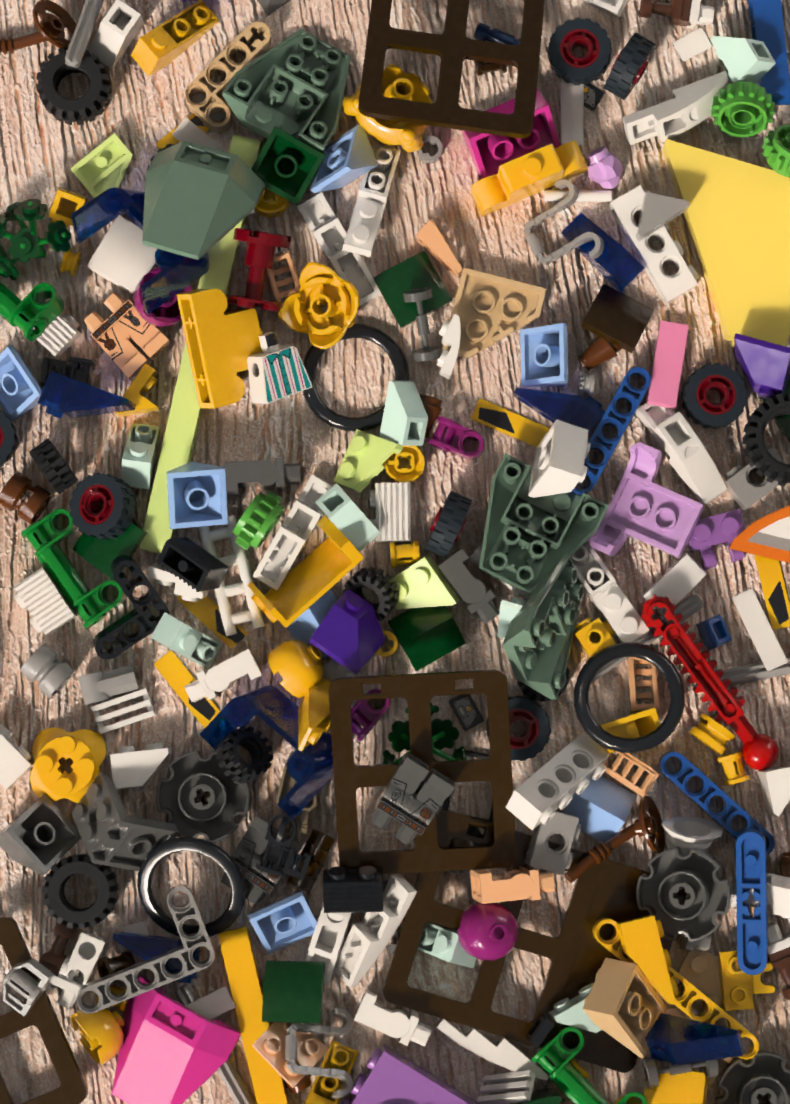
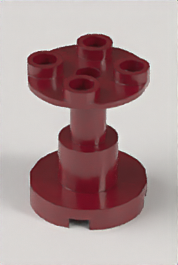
M235 228L233 239L247 242L244 265L250 267L245 296L225 294L227 303L280 312L281 302L262 299L267 269H273L276 247L291 248L292 237Z

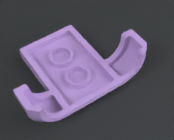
M639 442L630 446L629 463L596 533L588 539L590 547L613 557L622 548L627 537L630 536L680 559L705 506L654 483L661 464V451Z

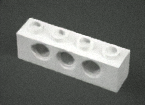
M641 185L611 201L608 208L666 306L694 290L698 285L696 280L699 277L691 264L687 265L682 257L684 251L678 240H672L667 232L670 230L668 223L641 241L637 240L638 225L635 223L633 216L641 213L646 192H649L648 190L644 191ZM658 238L662 242L663 248L658 251L652 250L648 245V240ZM667 262L673 263L677 268V274L672 276L665 274L662 265Z
M584 732L581 733L515 789L506 808L531 830H534L540 823L546 825L554 817L555 810L566 808L575 793L578 795L582 794L592 778L596 781L607 769L604 764L610 754Z

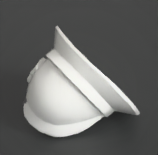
M673 817L665 819L661 824L666 831L665 850L680 847L681 852L685 855H688L690 849L694 847L707 852L708 847L712 846L713 840L721 837L724 830L723 827L714 821L700 817Z

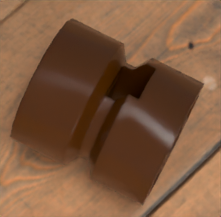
M17 471L2 489L0 504L10 511L16 509L17 516L32 525L45 510L52 494L39 485L33 487L32 480ZM28 495L30 498L26 503L24 500Z

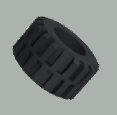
M64 47L58 49V55L49 54L47 56L49 61L47 63L43 61L40 65L42 71L37 72L36 76L38 80L36 88L39 97L49 114H52L58 121L62 119L69 125H72V122L83 125V120L86 119L92 122L95 120L94 115L97 113L101 115L104 112L103 106H108L110 102L109 94H111L112 88L109 75L99 58L94 53L91 55L87 49L79 67L67 66L65 64L67 51H65ZM71 73L85 74L90 79V87L85 95L74 100L65 99L59 95L58 86L66 75Z
M75 854L60 860L44 879L46 881L45 885L42 886V893H44L45 897L43 903L49 909L47 912L50 916L53 915L56 918L57 923L60 925L63 923L67 925V928L86 929L87 927L97 925L113 911L114 905L118 900L117 891L119 890V883H116L115 878L117 876L115 872L110 870V866L92 863L88 854ZM75 874L88 875L97 886V898L87 908H76L65 897V883Z

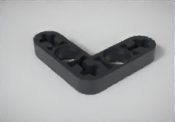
M128 555L116 557L111 564V572L135 609L100 631L94 637V649L97 655L105 660L115 658L153 633L164 612L170 613L165 602L137 562ZM121 566L129 567L134 578L129 581L125 573L121 572ZM139 585L147 586L148 591L145 596L140 598L133 596L134 588ZM152 602L160 615L158 617L152 615L147 604ZM129 623H137L139 629L135 634L127 635L124 633L125 626ZM116 632H119L123 641H119L115 635ZM106 640L107 642L111 643L112 646L108 650L106 647H103L102 644Z

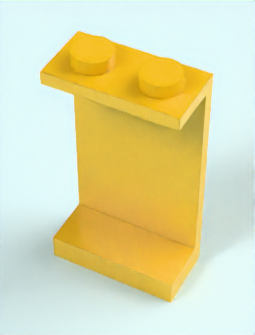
M326 516L316 524L328 538L287 574L278 590L271 588L263 595L252 581L247 585L255 593L251 599L273 623L279 620L287 628L364 559L354 545Z

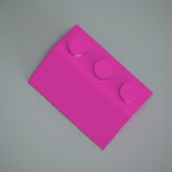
M538 89L536 91L534 125L529 137L520 139L461 130L481 179L497 174L499 166L544 146L553 144L554 148L561 146L549 105ZM515 98L486 111L512 114L514 112Z

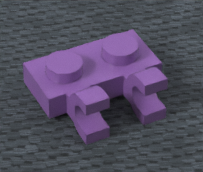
M740 509L698 520L688 541L690 552L699 550L704 570L717 565L715 554L712 550L713 546L727 543L732 563L745 558L744 552L729 549L733 540L745 530Z

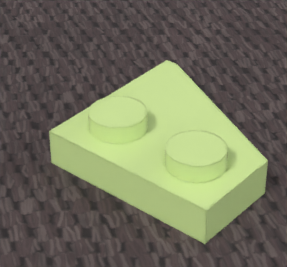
M113 133L70 168V170L106 213L113 202L133 155L119 137Z
M357 429L333 482L361 493L370 483L371 479L385 468L383 463L393 453L398 455L403 447L397 443Z
M429 554L389 580L390 583L396 582L397 587L394 590H399V596L396 598L398 603L395 606L397 609L451 606L460 600Z

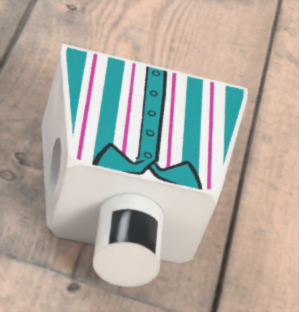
M268 332L258 336L262 351L248 356L247 359L252 403L268 404L312 388L306 369L294 345H278L275 332Z

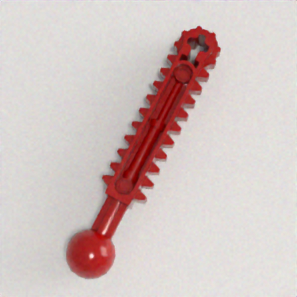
M653 594L647 601H643L641 617L644 618L646 626L655 628L652 632L654 637L663 636L659 644L661 646L669 645L666 651L668 656L676 654L673 663L675 665L683 663L680 673H690L686 680L688 684L697 683L693 688L695 693L704 692L700 700L702 703L710 701L707 706L709 712L717 710L713 716L715 721L724 720L727 725L730 724L744 744L742 757L745 763L755 770H766L772 767L779 756V747L776 741L768 735L758 734L750 724L741 708L746 702L744 697H735L738 693L736 687L727 689L731 681L729 678L721 680L724 672L722 669L714 670L717 665L715 659L707 661L710 656L708 650L700 652L704 644L702 641L693 642L697 636L696 633H686L690 625L688 622L679 623L683 615L681 613L674 614L675 604L671 603L669 597L656 596V594ZM656 605L658 608L665 607L663 614L668 621L664 624L659 616L655 615L652 617L654 614L652 608Z

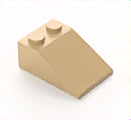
M605 957L601 968L596 973L593 987L585 998L583 1010L595 1025L637 1056L646 1059L666 1013L667 1006L637 964Z

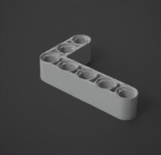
M181 884L173 886L168 891L166 897L169 910L183 945L83 985L79 989L76 999L77 1006L81 1011L89 1014L98 1012L211 966L215 958L214 949L194 896L187 886ZM178 891L185 892L189 897L188 902L181 907L175 906L171 901L173 894ZM187 919H195L199 923V928L194 934H187L182 929V925ZM201 946L206 947L210 952L209 957L201 962L195 960L193 957L194 950ZM178 958L182 962L181 969L174 973L169 972L165 968L167 960ZM150 969L154 973V979L146 984L140 982L137 978L139 971ZM114 980H122L127 988L124 993L117 995L111 992L110 984ZM87 991H94L97 993L99 1000L96 1004L89 1006L83 1003L82 995Z

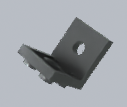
M101 772L71 813L91 862L94 864L139 871L142 861L153 848L162 842L175 838L179 833L175 824L127 815L110 774Z

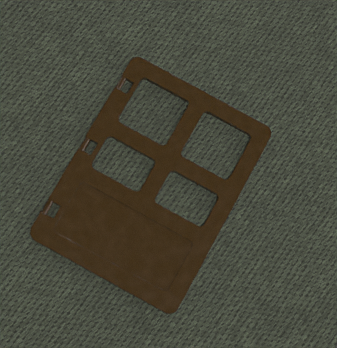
M442 810L436 815L438 845L440 847H449L451 840L455 837L483 846L494 843V824L451 810ZM469 824L485 829L482 839L467 834ZM515 831L516 860L510 869L519 870V866L527 865L524 862L532 838L531 835ZM548 841L550 849H555L560 845ZM571 848L570 852L573 853L570 868L568 870L565 869V871H569L586 857L588 853ZM605 859L599 865L595 863L576 879L562 928L557 937H550L518 927V939L514 948L547 957L551 962L534 1019L530 1022L491 1010L492 1000L506 956L493 961L482 960L471 998L466 1003L408 985V977L425 924L432 922L458 930L462 921L461 916L465 911L434 900V893L441 871L418 872L414 885L417 893L404 917L382 993L384 998L390 1003L532 1046L534 1045L525 1038V1035L539 1015L543 1014L555 1023L539 1046V1048H543L563 1029L572 1027L557 1023L550 1017L548 1012L554 1010L553 1005L565 998L573 999L579 995L578 991L581 988L594 983L596 973L601 968L605 957L619 960L594 938L592 929L595 922L601 918H610L620 923L650 915L647 910H639L636 897L639 877L643 874L650 875V872L609 859ZM685 888L678 892V895L683 896L684 901L687 895ZM523 900L500 902L501 905L511 911L517 921ZM609 923L602 925L599 930L600 937L603 940L610 939L614 934L613 926ZM664 937L660 938L663 950L667 949L670 952L673 941ZM580 1029L585 1034L586 1043L584 1048L574 1057L575 1059L622 1073L629 1072L634 1068L638 1056L603 1030L594 1033ZM568 1032L564 1037V1043L568 1048L575 1049L580 1043V1038L577 1033Z

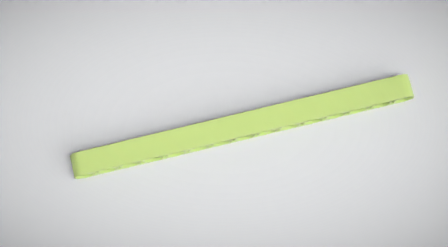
M233 134L229 153L238 155L251 169L261 152L262 140ZM246 217L206 252L198 289H219L224 294H229L240 241L233 239L235 228H244ZM186 342L143 527L148 533L140 543V550L156 554L161 553L165 542L168 539L174 538L175 529L169 528L167 471L191 462L203 409L199 406Z

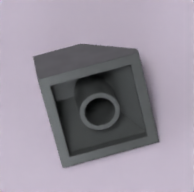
M44 793L0 832V847L13 861L44 875L81 839L77 828Z

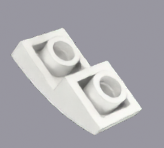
M456 314L453 315L451 321L445 319L439 335L443 336L441 344L449 347L450 351L443 350L437 366L441 367L439 375L449 380L457 361L461 337L460 317Z
M686 552L666 570L665 575L644 592L643 597L647 600L653 594H656V596H667L671 603L676 605L703 579L707 572ZM657 605L654 606V608L663 616V610L665 609V607L658 608Z
M154 562L148 568L147 578L156 579L155 583L170 586L175 583L174 594L181 595L185 601L198 602L199 599H203L209 592V590L196 592V589H192V586L183 583V580H179V577H175L174 573L171 574L170 570L166 571V567L162 568V565H158L157 562Z

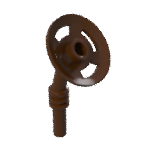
M41 0L34 5L32 11L34 22L39 31L14 39L11 36H8L7 40L5 37H2L0 40V55L1 52L5 55L8 51L10 54H13L14 50L49 41L58 48L64 47L65 50H68L77 25L70 14L61 6L49 0ZM64 28H67L69 31L70 41L64 38Z
M649 796L642 797L639 804V819L606 841H599L597 845L588 850L586 857L564 874L565 878L572 883L595 863L599 865L604 861L606 856L611 855L613 849L636 835L639 837L644 836L647 844L656 854L663 852L665 849L664 828L661 826L662 819L654 801Z

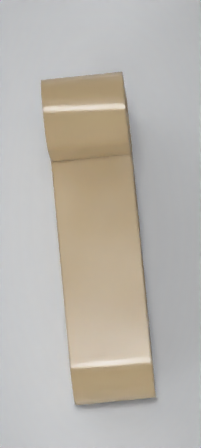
M257 21L248 25L185 89L184 95L187 107L214 133H225L232 125L230 109L220 99L223 91L236 72L265 54L271 47L270 28L263 22ZM256 34L260 37L263 34L264 40L257 39L254 41L253 36ZM235 53L246 55V59L241 63H234L231 57ZM220 72L226 75L225 80L221 83L211 81V77L215 73ZM200 92L206 95L205 100L197 104L191 101V97L195 93ZM222 112L226 115V119L222 123H214L211 120L213 114Z

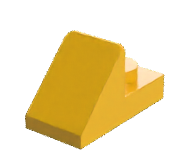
M145 363L113 409L116 415L124 417L160 410L158 406L142 396L144 392L149 394L158 381L155 378L158 374L156 370Z
M654 707L601 724L600 726L614 736L638 738L654 731L661 723ZM607 749L608 753L614 752V750Z

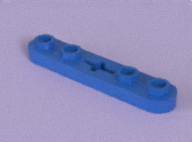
M747 829L740 833L736 841L738 966L744 973L757 975L764 971L768 960L766 840L758 830ZM750 888H754V899L760 901V904L755 906L754 916L750 915L749 904L744 903V901L748 900Z

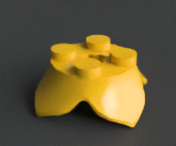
M309 262L301 271L299 277L300 290L290 294L283 301L278 316L288 328L296 332L308 334L310 342L315 347L328 349L340 341L347 329L354 325L359 307V294L353 283L341 279L330 267L317 262ZM328 302L327 311H322V307Z
M52 727L40 731L36 736L32 749L34 766L31 771L30 781L35 795L40 797L45 793L51 801L66 798L79 803L89 786L101 772L100 766L105 759L107 751L103 735L89 729L67 732L62 728ZM63 758L65 760L69 758L73 760L71 765L73 771L71 773L67 770L62 772L60 769Z

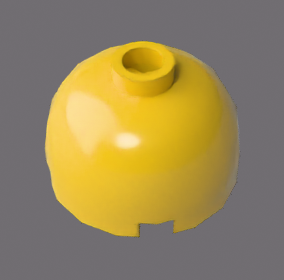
M295 639L287 640L267 654V662L272 673L275 675L279 672L284 679L280 684L297 698H303L308 688L319 685L324 676L321 660L323 655L312 644L309 645L304 641Z
M105 1008L90 1014L78 1010L69 1016L74 1032L80 1029L79 1033L82 1038L80 1042L95 1062H100L103 1065L119 1053L124 1040L121 1027L125 1023L116 1010L111 1013Z

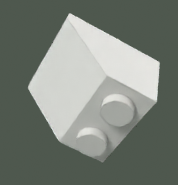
M556 419L535 449L528 496L535 498L571 492L578 482L582 483L587 473V466L584 465V462L590 450V443L587 442L589 430Z

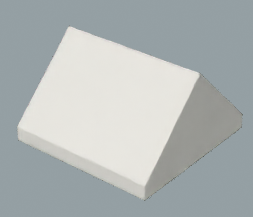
M790 764L757 771L765 810L771 815L780 816L790 800Z

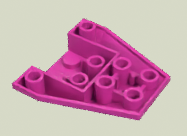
M143 976L139 979L140 982L145 984L151 982ZM161 986L130 998L126 1007L125 1025L123 1026L124 1040L118 1054L112 1095L128 1104H183L229 1059L242 1033L218 1019L210 1021L165 995L167 990Z

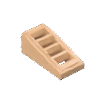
M430 219L416 234V241L455 278H458L462 273L461 264L436 223Z
M290 250L276 253L273 264L286 260L287 266L274 270L267 269L266 271L274 299L281 303V298L300 290V282ZM290 272L291 277L275 281L274 276ZM290 283L294 284L295 288H291L282 292H279L278 287Z
M629 657L627 663L630 714L654 707L657 714H659L660 700L657 667L644 659ZM651 664V669H634V665ZM651 676L652 680L635 681V677ZM652 688V692L636 693V689ZM653 700V703L636 704V701Z
M615 751L619 755L610 768L607 767L605 773L641 797L646 796L660 773L629 753ZM613 752L609 753L610 755L608 756L604 765H606L607 761L609 760ZM625 758L628 762L619 775L615 771ZM635 764L638 766V769L631 780L628 781L625 778ZM645 771L648 773V776L639 788L635 784Z

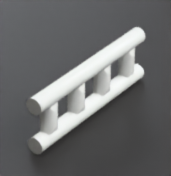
M236 515L228 516L226 527L210 530L209 526L198 527L203 549L228 567L237 565L242 582L225 586L224 581H222L220 587L214 589L226 637L237 634L235 625L252 621L254 629L265 627L261 609L251 599L255 593L247 586L251 581L253 583L254 581L246 550L235 543L238 537L232 533L238 522ZM230 537L234 554L218 558L214 541ZM245 593L249 610L232 614L228 597Z

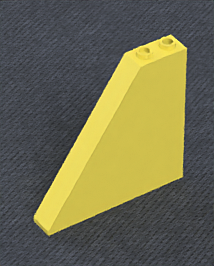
M666 139L662 152L677 197L687 200L690 204L688 210L683 215L725 340L732 342L731 346L734 347V337L737 333L786 347L790 335V178L774 170Z

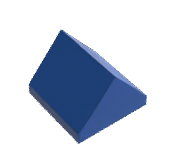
M720 614L696 624L708 651L731 641L729 632Z

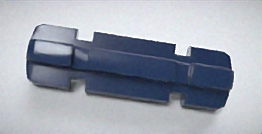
M482 23L477 25L474 33V38L481 41L486 40L509 45L520 44V38L517 40L515 36L495 28L491 30L490 26Z

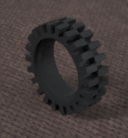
M783 393L777 394L774 398L771 399L770 397L763 404H760L749 417L743 431L745 435L742 438V444H746V448L743 450L744 454L750 457L749 465L751 467L755 465L758 468L756 473L760 477L764 474L767 476L766 481L770 483L774 480L778 481L780 486L790 483V464H784L772 457L764 442V432L771 419L780 415H790V393L786 396H783Z

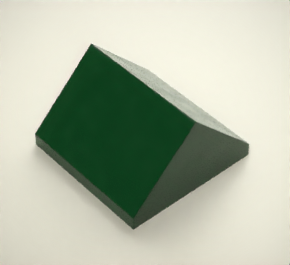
M275 126L251 170L265 183V188L298 205L326 154Z
M446 606L411 608L387 621L415 671L422 669L466 644Z

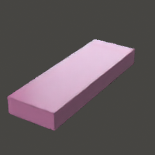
M660 321L646 404L671 409L676 408L689 325Z

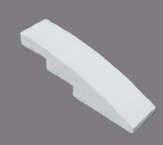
M316 193L296 205L333 270L341 279L353 283L357 289L359 306L381 294L360 254L343 250L347 233L339 219L335 216L323 193Z
M315 474L311 475L301 495L294 503L283 525L280 526L253 577L275 590L280 588L317 526L316 523L324 514L315 502L333 486L332 484Z
M400 873L392 874L383 892V912H366L362 923L353 924L341 950L334 971L349 988L355 987L374 964L391 940L417 893Z
M442 1018L436 1024L437 1029L460 1046L489 1062L514 1072L531 1070L536 1074L535 1078L547 1080L550 1076L537 1062L534 1063L531 1057L508 1038L501 1036L495 1044L479 1029L471 1027L465 1034L451 1021Z

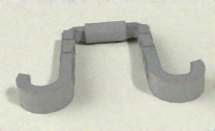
M566 179L558 180L554 185L561 190L568 187V196L555 206L526 222L523 231L527 235L525 238L535 258L538 257L539 263L549 265L589 240L595 241V247L592 251H589V257L596 259L603 253L605 244L601 236L593 232L583 233L547 257L544 256L545 251L536 232H533V228L573 205L579 194L578 188L574 183Z
M340 1007L333 1009L332 1013L333 1016L341 1018L343 1022L342 1027L293 1023L286 1029L287 1035L285 1037L286 1067L292 1074H310L313 1076L338 1078L341 1080L343 1087L342 1090L338 1089L333 1092V1098H341L350 1093L353 1087L350 1074L340 1069L298 1066L295 1063V1060H297V1035H295V1032L341 1036L351 1029L353 1019L349 1011Z

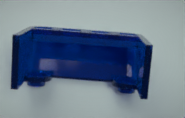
M110 188L71 214L76 241L81 243L124 212L143 231L145 192ZM157 249L155 252V262L162 271L140 286L144 312L148 315L203 276L210 266L208 253L206 252L199 260Z
M267 685L232 699L199 735L214 750H217V746L221 744L220 741L237 727L249 724L258 715L289 742L296 751L287 762V771L297 783L277 805L293 820L334 775L332 737L329 733L323 732L315 745L310 743L302 752L298 750L299 707L278 688Z

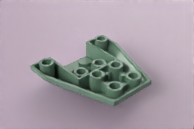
M300 29L236 72L223 91L222 96L245 128L268 139L273 128L276 126L322 152L336 133L351 56L307 31Z
M181 141L156 153L146 172L142 244L199 260L256 207L265 189V183L238 155L187 141Z
M505 453L492 478L479 569L532 595L564 554L572 556L596 533L609 505L585 493L581 497L572 492L535 498L530 497L528 493L531 466Z
M564 554L511 620L502 644L516 679L551 700H557L560 689H563L565 686V673L580 602L584 596V586L580 583L577 567L574 566L570 554Z

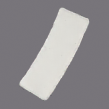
M185 118L172 134L180 142L187 141L227 152V150L216 143L188 118Z

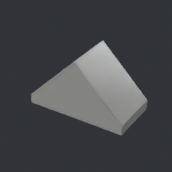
M646 192L636 233L637 240L641 241L686 212L690 206L689 202L684 199Z

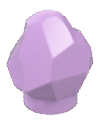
M606 146L590 152L586 156L588 161V177L605 189L615 188L619 183L623 170L620 160L609 152Z

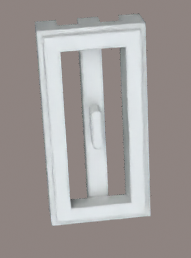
M147 688L91 707L100 734L156 716ZM143 696L145 700L104 715L100 713L102 709ZM147 706L148 712L108 726L104 725L103 721Z
M531 1070L483 1076L482 1081L485 1083V1086L480 1087V1092L483 1095L478 1096L477 1102L479 1104H510L530 1101L536 1074ZM525 1089V1091L515 1092V1090ZM505 1092L503 1094L491 1095L492 1093Z

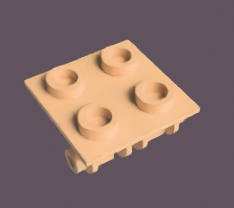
M272 1022L270 1027L252 1046L294 1088L305 1075L292 1074L286 1067V1029L293 1023ZM295 1032V1035H297V1060H295V1063L298 1066L313 1067L329 1048L314 1033Z

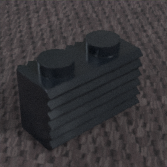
M186 536L184 538L175 537L174 539H168L157 560L158 565L161 564L162 568L166 567V571L170 570L171 574L174 573L175 577H179V580H183V583L192 586V589H196V592L218 589L228 570L227 565Z
M337 866L330 870H323L324 913L383 912L382 869L363 866L359 869L355 868L352 870L349 868L346 870L344 867Z

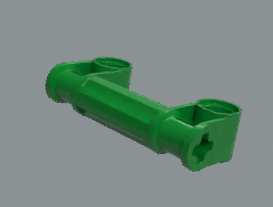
M0 244V253L7 257V252ZM0 282V315L10 325L21 329L24 332L25 338L30 341L40 337L64 309L63 299L53 286L48 283L36 285L21 300ZM48 298H51L50 301H48L47 303L43 304V303L45 302V300H47Z
M56 509L43 519L30 525L21 535L23 538H27L36 551L35 556L50 575L70 607L77 610L85 622L83 625L85 629H88L120 606L126 600L127 595L117 581L113 580L102 582L90 591L58 544L73 534L77 527L72 522L73 519L70 517L69 510ZM66 514L69 518V526L65 530H60L57 526V519L59 516ZM111 585H114L119 591L118 598L113 602L106 598L105 593L106 589Z
M567 1027L563 1029L531 1059L534 1063L538 1062L550 1074L549 1079L574 1104H610L571 1064L573 1058L584 1048L586 1043L585 1034L579 1028ZM568 1032H575L580 1038V1043L575 1049L568 1048L564 1043V1037ZM546 1056H548V1057L555 1063L556 1066H554V1065L546 1058ZM634 1091L626 1094L617 1104H627L628 1099L633 1096L640 1098L643 1104H648V1099L641 1092Z

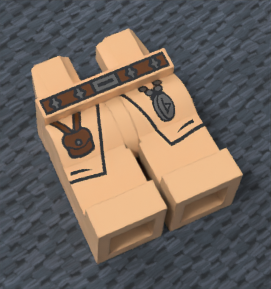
M114 292L103 302L113 314L104 320L96 311H93L84 319V322L92 332L90 334L127 378L131 380L140 372L145 363L149 364L147 359L131 344V340L137 344L151 361L171 343L154 325L141 318L129 299L125 301Z
M529 865L519 866V870L508 869L502 874L492 875L491 872L485 869L470 870L472 898L482 904L527 898L530 900H541L540 893L555 891L554 874L548 873L546 870L538 871V869Z

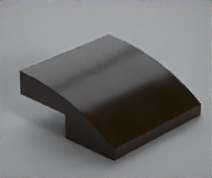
M603 283L581 327L632 353L654 309Z

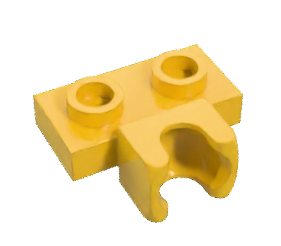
M737 950L718 952L721 1000L724 1011L754 1009L753 994L774 993V986L764 985L760 980L763 972L773 969L771 963H767L766 968L760 974L749 975L744 973L738 966Z

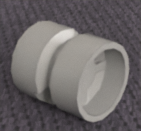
M43 644L23 664L20 671L31 682L38 681V688L48 698H52L71 679L75 670L64 660L58 662V654L47 644Z

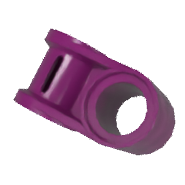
M438 416L437 421L439 423L433 437L428 439V444L469 460L477 459L482 455L484 441L479 433L463 427L455 421ZM470 438L476 439L480 444L478 450L472 453L465 451L463 448V443Z
M381 688L372 689L367 694L381 693ZM390 698L385 699V706L379 710L370 706L369 699L360 700L358 704L351 708L352 732L358 736L357 740L359 742L364 739L377 724L380 717L388 710L391 702ZM353 718H354L356 721H358V722L363 726V728L360 727V726L353 720Z

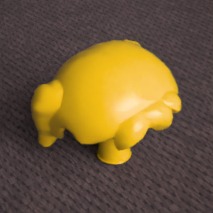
M391 63L387 65L383 71L381 94L384 97L433 103L429 98L430 88L427 84L421 82L420 76L414 73H404L396 64ZM361 83L354 94L344 97L342 103L344 112L349 116H355L358 124L361 125L368 135L387 145H402L403 149L408 153L418 151L423 147L422 134L428 125L362 115L358 110Z

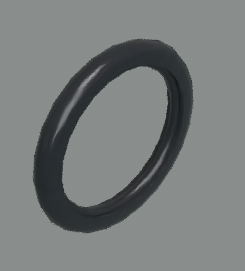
M354 324L347 329L341 340L362 338L374 342L388 354L394 367L395 381H409L407 360L401 348L389 335L380 329L365 324ZM312 344L303 361L312 384V388L303 391V396L309 408L320 420L331 427L343 431L355 432L357 429L365 431L380 426L385 405L368 416L357 418L337 414L321 400L315 384V371L319 359L327 349H320Z
M618 643L607 646L595 653L584 664L574 688V707L577 718L585 732L595 742L605 748L621 753L646 751L664 742L676 729L685 706L684 686L674 664L663 653L651 646L640 643ZM622 657L644 659L656 666L668 683L670 690L668 713L663 722L654 731L638 738L614 736L605 731L591 714L588 703L591 681L605 664L614 659Z
M193 837L173 838L153 848L142 861L138 872L137 888L140 901L146 913L158 926L180 937L174 920L166 915L157 905L151 888L152 875L157 865L165 857L178 851L200 852L215 860L223 868L230 882V901L227 909L220 917L204 925L209 937L217 935L232 926L240 916L244 905L245 886L243 876L237 864L227 852L216 844ZM182 925L183 931L187 934H194L199 928V925Z

